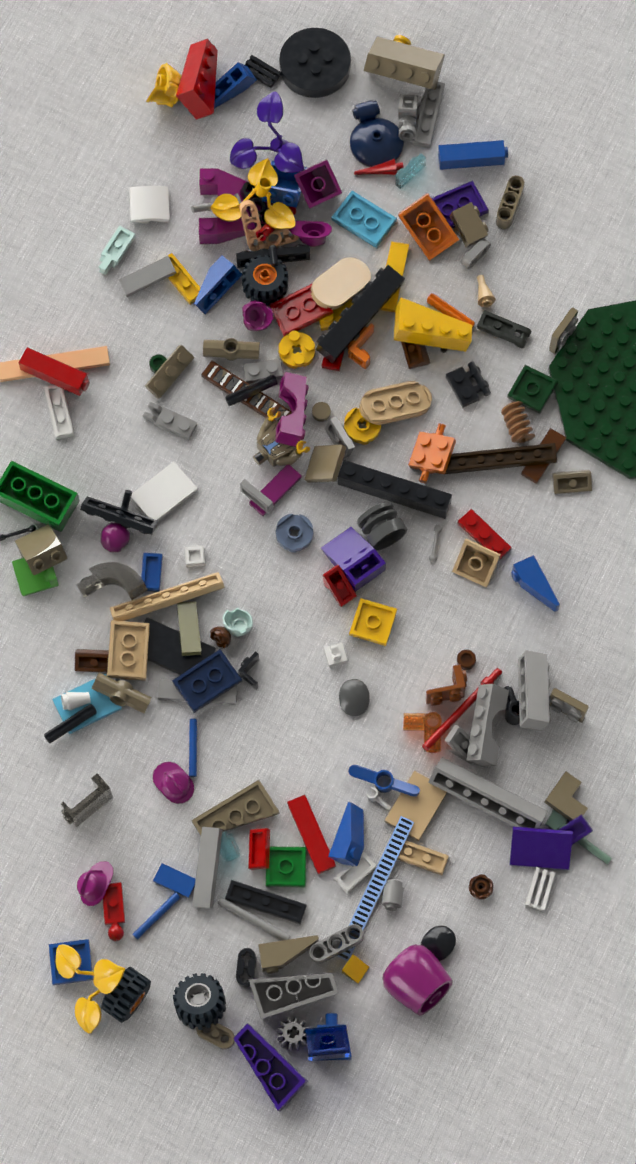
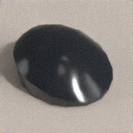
M435 926L424 935L421 945L425 946L441 961L452 953L456 945V937L454 932L447 926Z

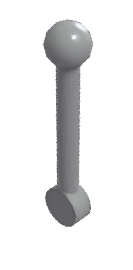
M435 525L434 527L435 537L432 555L429 557L431 562L437 560L435 555L438 536L442 530L440 525Z

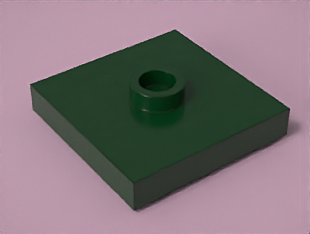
M524 365L507 398L515 402L522 401L523 406L541 414L557 386L558 380Z

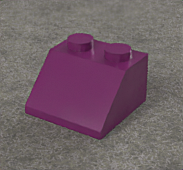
M327 159L294 175L309 209L342 194Z

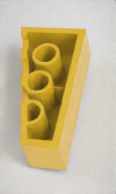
M401 297L395 308L394 340L466 352L472 341V325Z

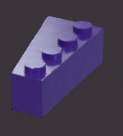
M247 1023L233 1039L274 1103L277 1111H281L306 1085L308 1080Z

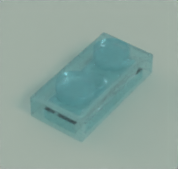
M422 153L417 157H413L404 169L401 168L396 173L395 185L401 189L426 166V157Z

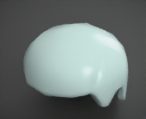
M239 608L233 611L227 610L223 615L224 628L234 637L246 635L253 626L252 616L247 611Z

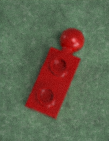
M110 883L103 897L105 925H111L108 930L109 938L112 941H119L124 936V931L119 924L125 923L122 883Z

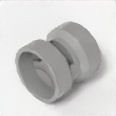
M413 116L401 117L399 119V138L403 141L414 140L417 136L416 119Z

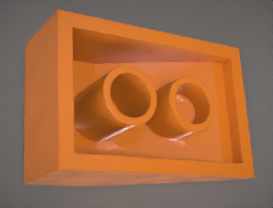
M426 193L398 213L399 218L429 261L459 241V238L429 193Z

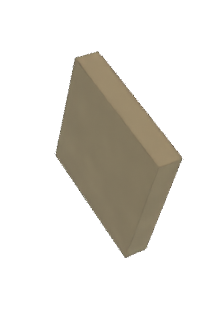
M343 444L314 446L304 480L308 483L337 481L346 447Z

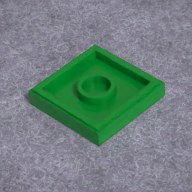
M270 846L269 868L266 869V887H306V847Z

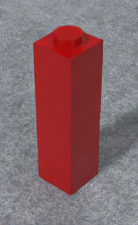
M28 347L18 362L20 370L78 396H81L82 392L88 389L90 382L87 373Z

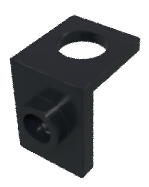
M255 651L250 658L246 657L242 661L241 668L238 671L239 676L257 690L258 682L247 674L259 660V654Z

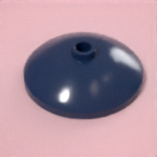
M372 118L359 123L350 136V149L353 156L360 163L368 167L379 165L392 159L396 161L404 147V141L399 138V128L397 125L383 118Z

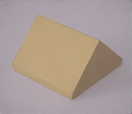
M465 539L452 572L487 588L499 564L501 554Z

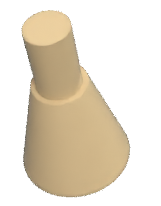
M479 275L477 276L479 285L478 305L487 308L492 306L496 299L486 285L484 276Z

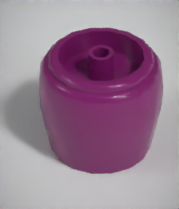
M417 944L409 946L398 954L388 965L382 977L383 986L387 992L419 1016L424 1015L436 1006L447 994L453 983V980L435 955L425 946Z

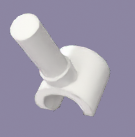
M371 787V790L376 794L374 796L367 794L368 800L378 802L389 811L391 806L379 797L376 788Z

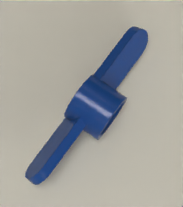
M356 764L351 765L348 769L352 777L375 784L376 789L381 793L395 790L413 797L419 795L420 789L418 786L393 778L392 773L387 770L376 772ZM381 776H388L391 779V783L387 787H381L377 784V780Z

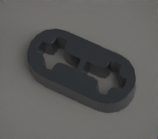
M244 948L238 954L236 980L241 987L250 986L248 979L247 983H243V980L240 978V976L244 975V969L248 970L247 973L251 979L255 978L256 954L250 948ZM246 953L253 957V959H249L248 966H245V961L241 958Z

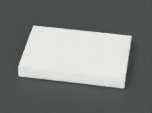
M173 461L133 492L131 499L147 517L159 521L197 492L198 488Z

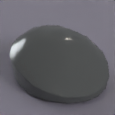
M351 679L343 683L339 692L342 710L347 715L353 717L365 713L369 706L370 696L367 686L362 681Z

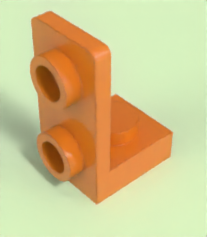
M372 323L368 327L365 326L361 330L356 341L352 340L348 346V357L364 369L370 365V355L367 351L360 348L374 333V325Z

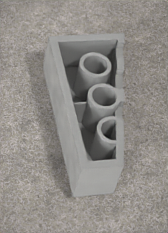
M332 973L248 979L261 1019L339 993Z

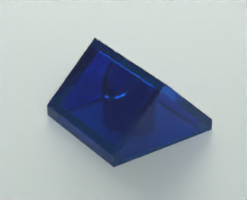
M346 1025L306 1029L309 1061L350 1057Z

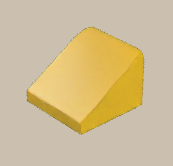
M352 954L342 969V973L359 984L369 966Z

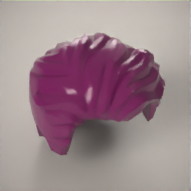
M250 301L242 307L244 325L250 331H262L269 327L274 319L272 309L260 301Z

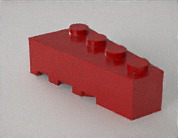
M208 38L190 45L176 97L196 120L214 114L218 50Z

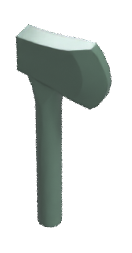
M553 809L545 825L551 830H559L567 824L566 821L568 819ZM582 838L577 842L607 865L612 860L610 856L587 839Z

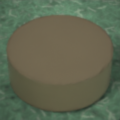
M318 402L313 406L312 416L315 420L323 422L330 417L331 409L327 403Z

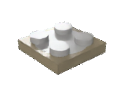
M572 307L552 334L549 351L554 354L558 349H562L567 342L565 340L567 336H571L577 328L575 325L578 322V310Z
M554 688L550 695V708L557 713L562 712L568 715L567 717L574 722L579 721L582 723L586 717L588 705Z

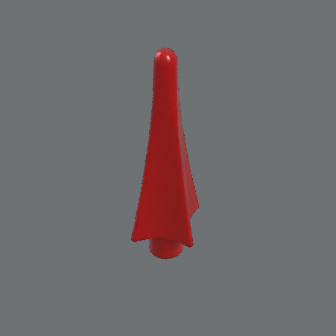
M395 159L379 165L354 171V175H397V170H404L403 162L396 163Z

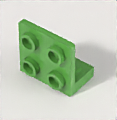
M24 558L12 561L22 596L59 586L53 566L33 575Z

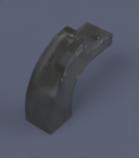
M116 562L101 563L89 568L92 575L83 578L80 583L76 584L84 598L106 585L122 587L131 600L148 591L145 583L135 570L127 565Z

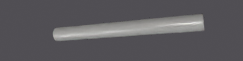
M222 897L219 899L217 904L282 941L289 940L290 935Z

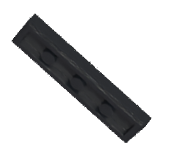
M231 880L225 899L300 925L307 904Z

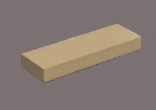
M405 841L397 860L443 875L449 856Z

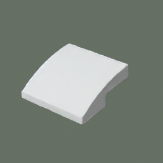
M130 187L131 222L148 224L150 221L168 223L170 220L168 187Z

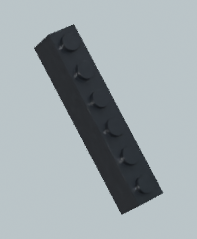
M387 265L385 269L381 267L375 274L376 279L373 282L369 281L365 285L363 294H357L352 300L353 305L350 308L346 307L341 312L340 320L338 322L334 320L328 328L330 331L326 335L323 333L316 341L318 343L316 350L332 364L403 284L405 278L391 266Z
M346 460L343 461L338 474V485L446 519L452 494Z

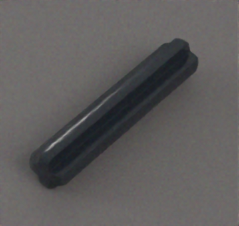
M270 375L225 397L228 406H232L277 385L278 382L275 375Z
M89 704L46 732L44 737L47 742H54L97 713L95 707Z

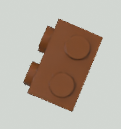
M461 664L453 666V685L426 691V704L436 706L442 704V701L450 700V702H457L464 697L465 687H467L466 671L461 669Z

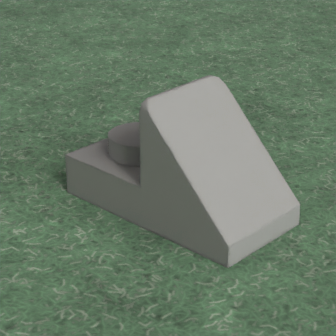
M400 94L399 119L403 116H413L417 122L418 95Z
M454 725L444 740L448 744L446 749L471 764L472 762L466 760L470 736L460 726Z

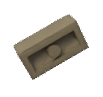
M590 470L552 473L554 494L592 491Z

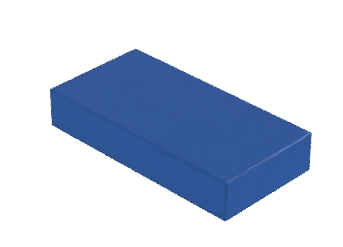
M143 553L141 591H160L163 554Z
M161 863L153 879L154 883L188 899L195 888L196 881L195 878Z

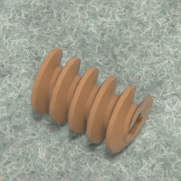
M522 401L509 403L501 410L513 443H524L535 437L534 433L529 434L533 428L526 427L530 424V421H524L528 415L521 414L525 411V407H519L522 405Z

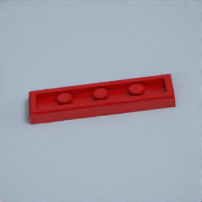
M306 795L288 801L287 805L317 874L335 868L334 860L328 857L330 850Z

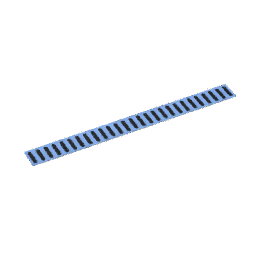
M402 816L400 817L349 925L356 924L362 930L364 929L414 824L413 821ZM352 930L349 934L351 939H358L360 936L358 930ZM355 947L341 953L338 957L348 961Z

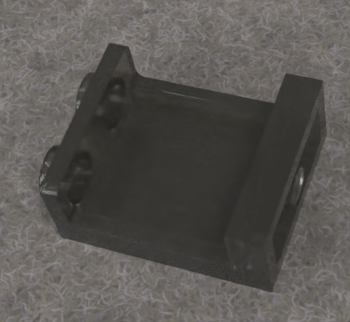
M98 773L91 778L96 790L74 808L70 809L64 801L61 803V813L69 825L73 823L78 827L113 798L110 787Z

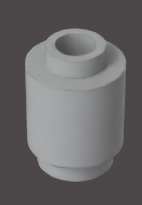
M387 880V883L384 885L382 905L385 906L386 910L396 911L397 908H401L404 891L402 882Z

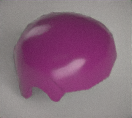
M110 522L103 528L100 542L103 548L109 552H120L123 547L128 545L130 532L128 528L123 527L121 524Z

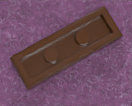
M550 428L540 444L555 443L557 454L567 437ZM550 464L525 466L521 475L537 484Z

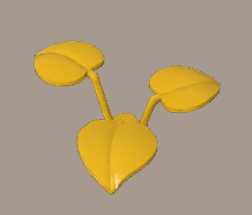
M269 158L256 163L249 170L247 176L249 183L255 186V188L243 201L249 200L255 193L258 197L266 196L269 208L264 214L266 223L274 229L294 228L295 218L289 207L281 202H276L273 206L271 205V193L269 191L272 186L277 185L278 176ZM231 194L218 196L210 207L211 211L222 220L236 221L241 218V203L239 204L238 199Z
M58 945L56 968L62 977L72 978L75 972L77 974L95 976L93 983L98 990L91 994L88 999L84 997L79 998L75 1004V1017L78 1024L84 1031L91 1034L101 1021V1009L92 999L100 992L104 994L113 992L120 983L125 968L116 965L110 960L101 959L96 963L94 972L81 971L78 969L81 965V958L78 952L68 945Z

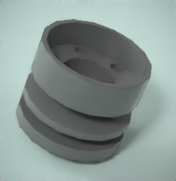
M390 501L373 506L357 520L358 526L362 528L361 531L364 534H369L367 541L376 551L393 545L408 530L402 519L396 518L397 511L393 509L394 506Z

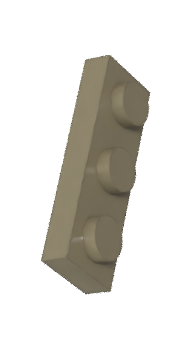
M179 345L146 383L145 387L157 399L161 398L195 357L183 345Z

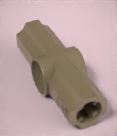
M228 338L225 341L204 339L203 357H221L230 361H234L237 358L259 359L260 342L237 341L234 338ZM231 347L235 348V350L231 352L227 350Z
M98 673L91 688L110 697V700L116 705H127L142 713H145L152 698L133 689V686L127 681H116L101 673Z

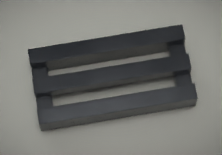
M253 55L246 61L245 66L258 71L256 73L250 69L255 78L270 88L281 76L280 71ZM260 74L265 75L266 77L270 78L272 81L266 79L265 77L261 76Z

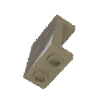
M49 524L15 540L22 558L27 562L33 575L67 560L63 546Z

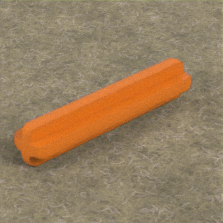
M433 293L428 296L427 303L445 315L471 324L472 328L474 327L475 322L447 302Z

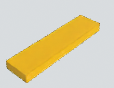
M391 241L386 266H391L401 276L404 274L409 244ZM400 288L380 310L395 313Z

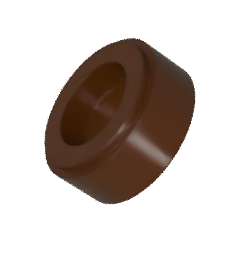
M471 650L459 652L457 655V665L461 664V669L469 670L475 666L476 655Z

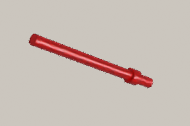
M496 668L480 684H494V681L502 674V671ZM478 688L422 745L424 750L428 751L476 701Z

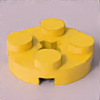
M291 331L284 336L279 343V356L282 363L293 369L308 366L315 357V343L312 338L298 331ZM294 347H300V350H301L302 352H301V353L297 352V353L295 354V353H293V352H294V349H293V348H294Z
M357 407L351 409L344 419V430L353 442L367 445L380 434L381 425L372 424L365 420L360 413V409ZM365 421L366 428H359L358 423H363Z

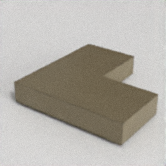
M565 771L544 801L545 804L569 821H572L581 814L584 815L588 809L572 797L582 782L567 771Z

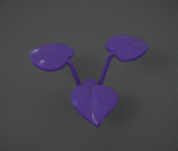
M274 91L259 102L257 116L260 121L268 122V126L277 138L271 141L270 147H254L251 139H240L231 150L230 163L240 169H248L256 162L257 154L255 150H270L278 153L274 158V163L278 170L286 173L303 171L305 168L299 146L282 139V135L272 126V123H279L283 117L282 99Z

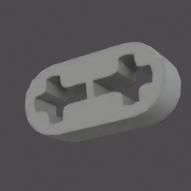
M482 238L467 252L461 260V264L470 269L489 250L491 244Z

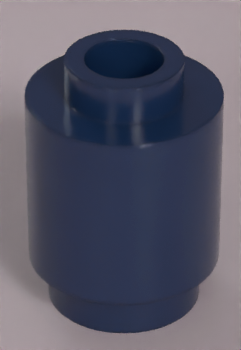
M376 100L354 105L355 109H352L354 119H358L359 122L376 118V115L380 114L379 105Z

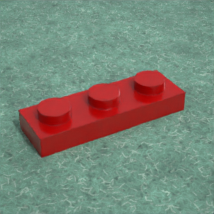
M470 509L458 520V524L479 545L501 554L500 560L511 550L512 547L474 510Z

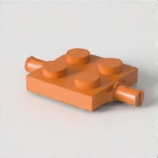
M438 424L436 433L419 432L408 465L410 468L422 471L419 479L421 483H427L429 474L446 473L456 440L453 437L443 435L446 427L444 424Z

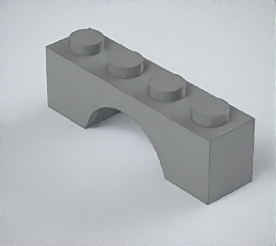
M495 684L479 685L467 761L482 767L497 766L500 747L492 735V721L497 712L506 709L509 690Z

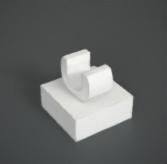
M343 643L324 647L329 667L347 663L348 660Z

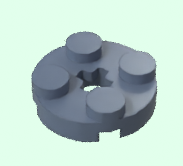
M288 514L277 523L276 539L282 548L295 553L307 548L314 537L313 525L306 516ZM298 529V536H291L290 530Z

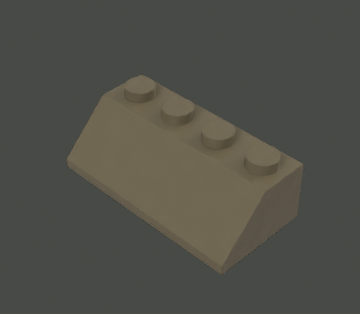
M376 37L368 52L363 71L436 90L445 54Z

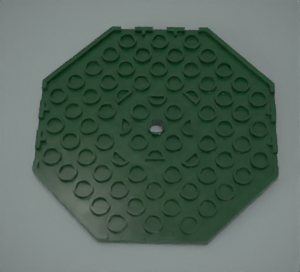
M635 300L588 309L575 331L569 336L567 342L557 353L548 368L550 376L558 380L554 394L557 399L564 434L567 437L566 441L629 479H636Z

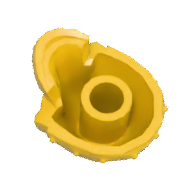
M168 63L162 64L156 76L155 88L146 102H156L157 105H167L172 108L180 101L176 97L182 75Z

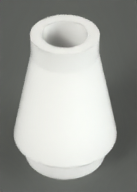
M65 692V694L61 695L63 710L68 709L70 711L91 703L89 692Z

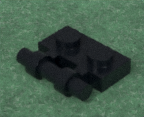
M474 361L468 363L470 369L468 372H465L464 368L460 367L446 374V379L462 408L479 401L480 397L477 393L481 391L484 396L491 394L488 382L483 379L481 370L475 365ZM475 378L478 384L473 386L470 379Z

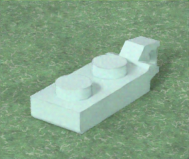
M121 226L117 228L101 253L100 273L106 275L111 267L115 268L135 239V233Z

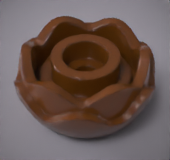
M222 626L211 629L210 638L216 641L218 647L226 648L230 645L231 634L227 629Z
M480 874L475 876L469 882V892L476 899H486L493 892V882L486 875Z

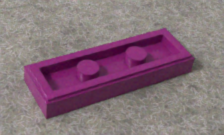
M286 465L260 492L269 498L274 506L302 478V475L292 466ZM252 500L249 502V505L260 515L264 516L267 513Z

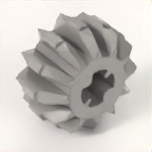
M295 1016L294 1022H291V1018L287 1017L288 1024H285L283 1021L280 1022L281 1027L284 1029H276L277 1033L282 1034L277 1037V1041L284 1040L281 1044L282 1048L289 1044L288 1051L290 1052L293 1046H296V1050L300 1051L299 1044L304 1047L307 1046L306 1041L303 1039H310V1035L305 1034L310 1031V1027L302 1028L306 1021L302 1020L298 1024L297 1016ZM293 1029H295L296 1033H299V1035H295L294 1038H291L290 1034L288 1035V1032L291 1033Z

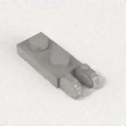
M153 402L149 403L148 408L159 413V416L157 418L153 414L144 412V419L186 440L190 439L197 426L196 421L167 408H162Z

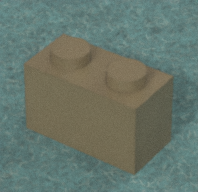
M472 202L452 211L449 215L466 248L488 236V227L485 222L481 221L479 217L480 212L477 206H473Z

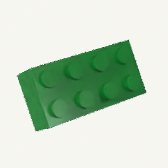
M12 460L0 478V503L45 525L49 524L51 528L59 532L63 531L80 501L77 492Z

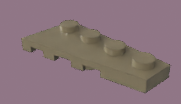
M257 780L191 821L201 836L202 827L220 828L224 832L278 815L280 812L260 780Z

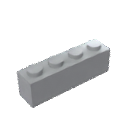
M525 650L518 659L520 727L542 731L551 721V714L549 713L551 698L548 692L550 680L548 679L549 663L547 662V654Z

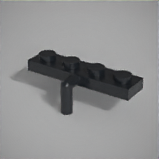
M270 245L269 250L264 248L251 252L247 250L236 253L237 268L245 267L247 262L250 263L251 258L257 259L258 255H261V257L269 255L272 267L278 266L279 259L282 263L310 260L309 245H296L295 247L286 248L282 246L276 249L275 245Z
M125 490L121 507L87 496L80 508L81 511L88 515L101 517L108 522L119 523L125 528H133L143 534L152 535L158 524V520L128 510L132 496L131 490Z

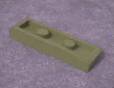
M196 601L177 603L182 656L201 655Z

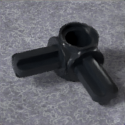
M506 686L504 689L509 690L505 709V720L511 725H517L520 723V716L513 714L512 711L519 714V701L516 700L512 687Z

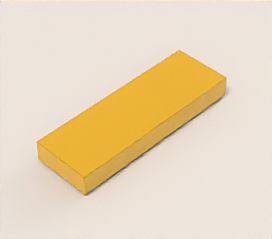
M171 253L168 256L176 270V274L168 277V279L191 305L195 302L201 287Z

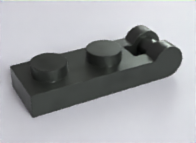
M484 310L477 324V329L511 342L519 348L525 347L526 339L530 337L532 332L525 326ZM515 332L520 333V336H515Z

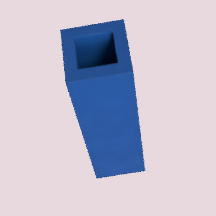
M504 140L438 145L440 170L504 165L505 158H508V147H504Z

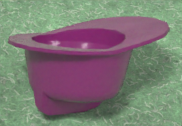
M298 220L295 221V227L288 230L300 237L302 243L316 247L325 244L326 236L332 232V227L322 221Z
M163 762L155 768L153 782L169 801L176 804L185 803L193 796L194 783L179 765L173 762Z
M100 861L79 877L77 890L82 902L87 906H95L102 901L114 874L113 867L109 862Z

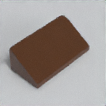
M401 342L409 369L430 364L425 345Z
M76 649L75 671L107 673L109 650Z

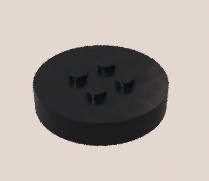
M324 28L300 30L291 35L281 48L279 56L281 77L285 84L299 95L310 98L331 95L338 91L349 77L351 69L349 48L339 35Z

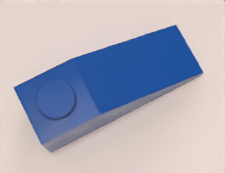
M238 62L216 81L214 109L243 93L257 81L247 66Z
M221 255L209 268L194 304L206 315L242 276V273L233 263Z
M533 555L513 564L511 572L513 580L518 582L521 588L554 612L558 611L560 604L535 556Z
M348 802L328 857L343 865L358 866L364 850V811L352 802Z

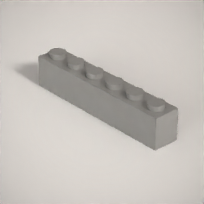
M443 757L436 765L428 782L514 827L539 829L548 812Z

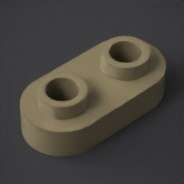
M219 1023L216 1025L211 1024L209 1033H204L203 1030H198V1027H196L197 1034L201 1039L220 1049H229L235 1042L233 1039L235 1037L234 1033ZM223 1036H227L229 1038V1040L226 1043H223L221 1041V1038Z

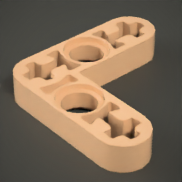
M245 200L241 203V219L246 242L251 251H258L264 248L269 249L270 245L277 247L298 240V236L294 234L292 236L288 235V229H275L271 234L278 235L276 241H269V236L265 240L266 243L260 241L263 235L259 238L256 237V232L261 229L257 207L251 200ZM248 206L251 208L250 213L252 217H249L246 211ZM251 222L257 223L256 228L253 230L247 229L248 224ZM257 239V245L254 246V240Z

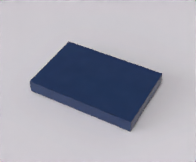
M221 649L172 680V683L193 713L242 682L241 677Z

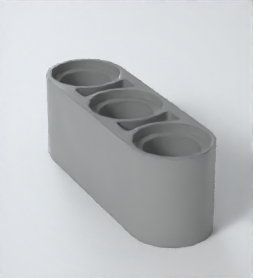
M352 924L315 943L309 951L311 959L315 963L321 964L359 945L364 939L362 928L359 925ZM352 930L360 932L358 939H351L349 937ZM336 939L342 941V946L338 949H334L331 946L332 942ZM316 949H323V957H314V951Z

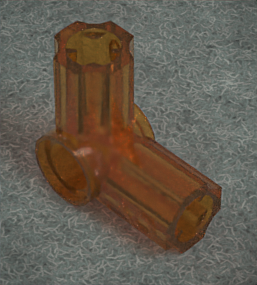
M437 712L404 713L403 731H424V743L442 725L441 716ZM432 718L436 719L438 721V724L436 726H430L427 723L428 720ZM441 738L428 751L424 750V752H441Z

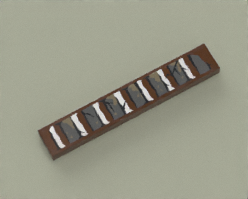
M213 360L201 374V377L227 394L250 385ZM262 392L241 401V403L265 418L268 417V409L275 407L273 415L275 416L280 411L281 416L274 419V421L279 422L282 416L292 414L289 409Z

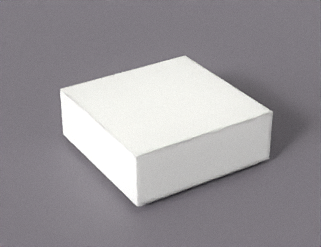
M204 546L185 547L186 567L205 566Z

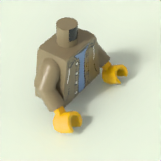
M275 407L269 408L267 411L268 417H266L261 425L256 438L259 452L253 456V459L258 465H261L266 460L273 467L277 465H292L302 456V452H309L310 447L303 449L306 441H299L296 447L275 442L276 426L279 422L274 421V419L279 418L281 412L278 411L274 416L273 410H275Z

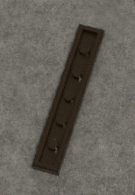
M555 443L454 453L451 455L445 474L557 463Z

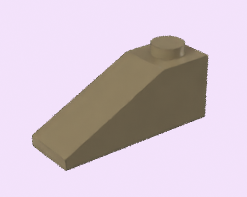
M318 935L258 944L262 972L266 971L267 974L279 972L278 969L284 968L308 951L312 945L319 942Z

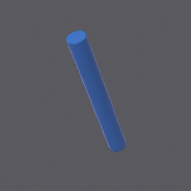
M190 719L189 777H197V719Z
M175 892L132 935L138 940L181 897Z

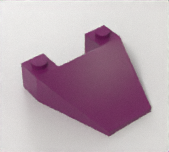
M200 168V195L220 196L222 194H231L234 196L238 193L241 202L243 201L240 190L247 181L218 168ZM255 203L257 210L260 211V205ZM218 217L199 218L200 244H220L245 236L241 218L236 221H225ZM253 222L247 226L249 230L256 228Z

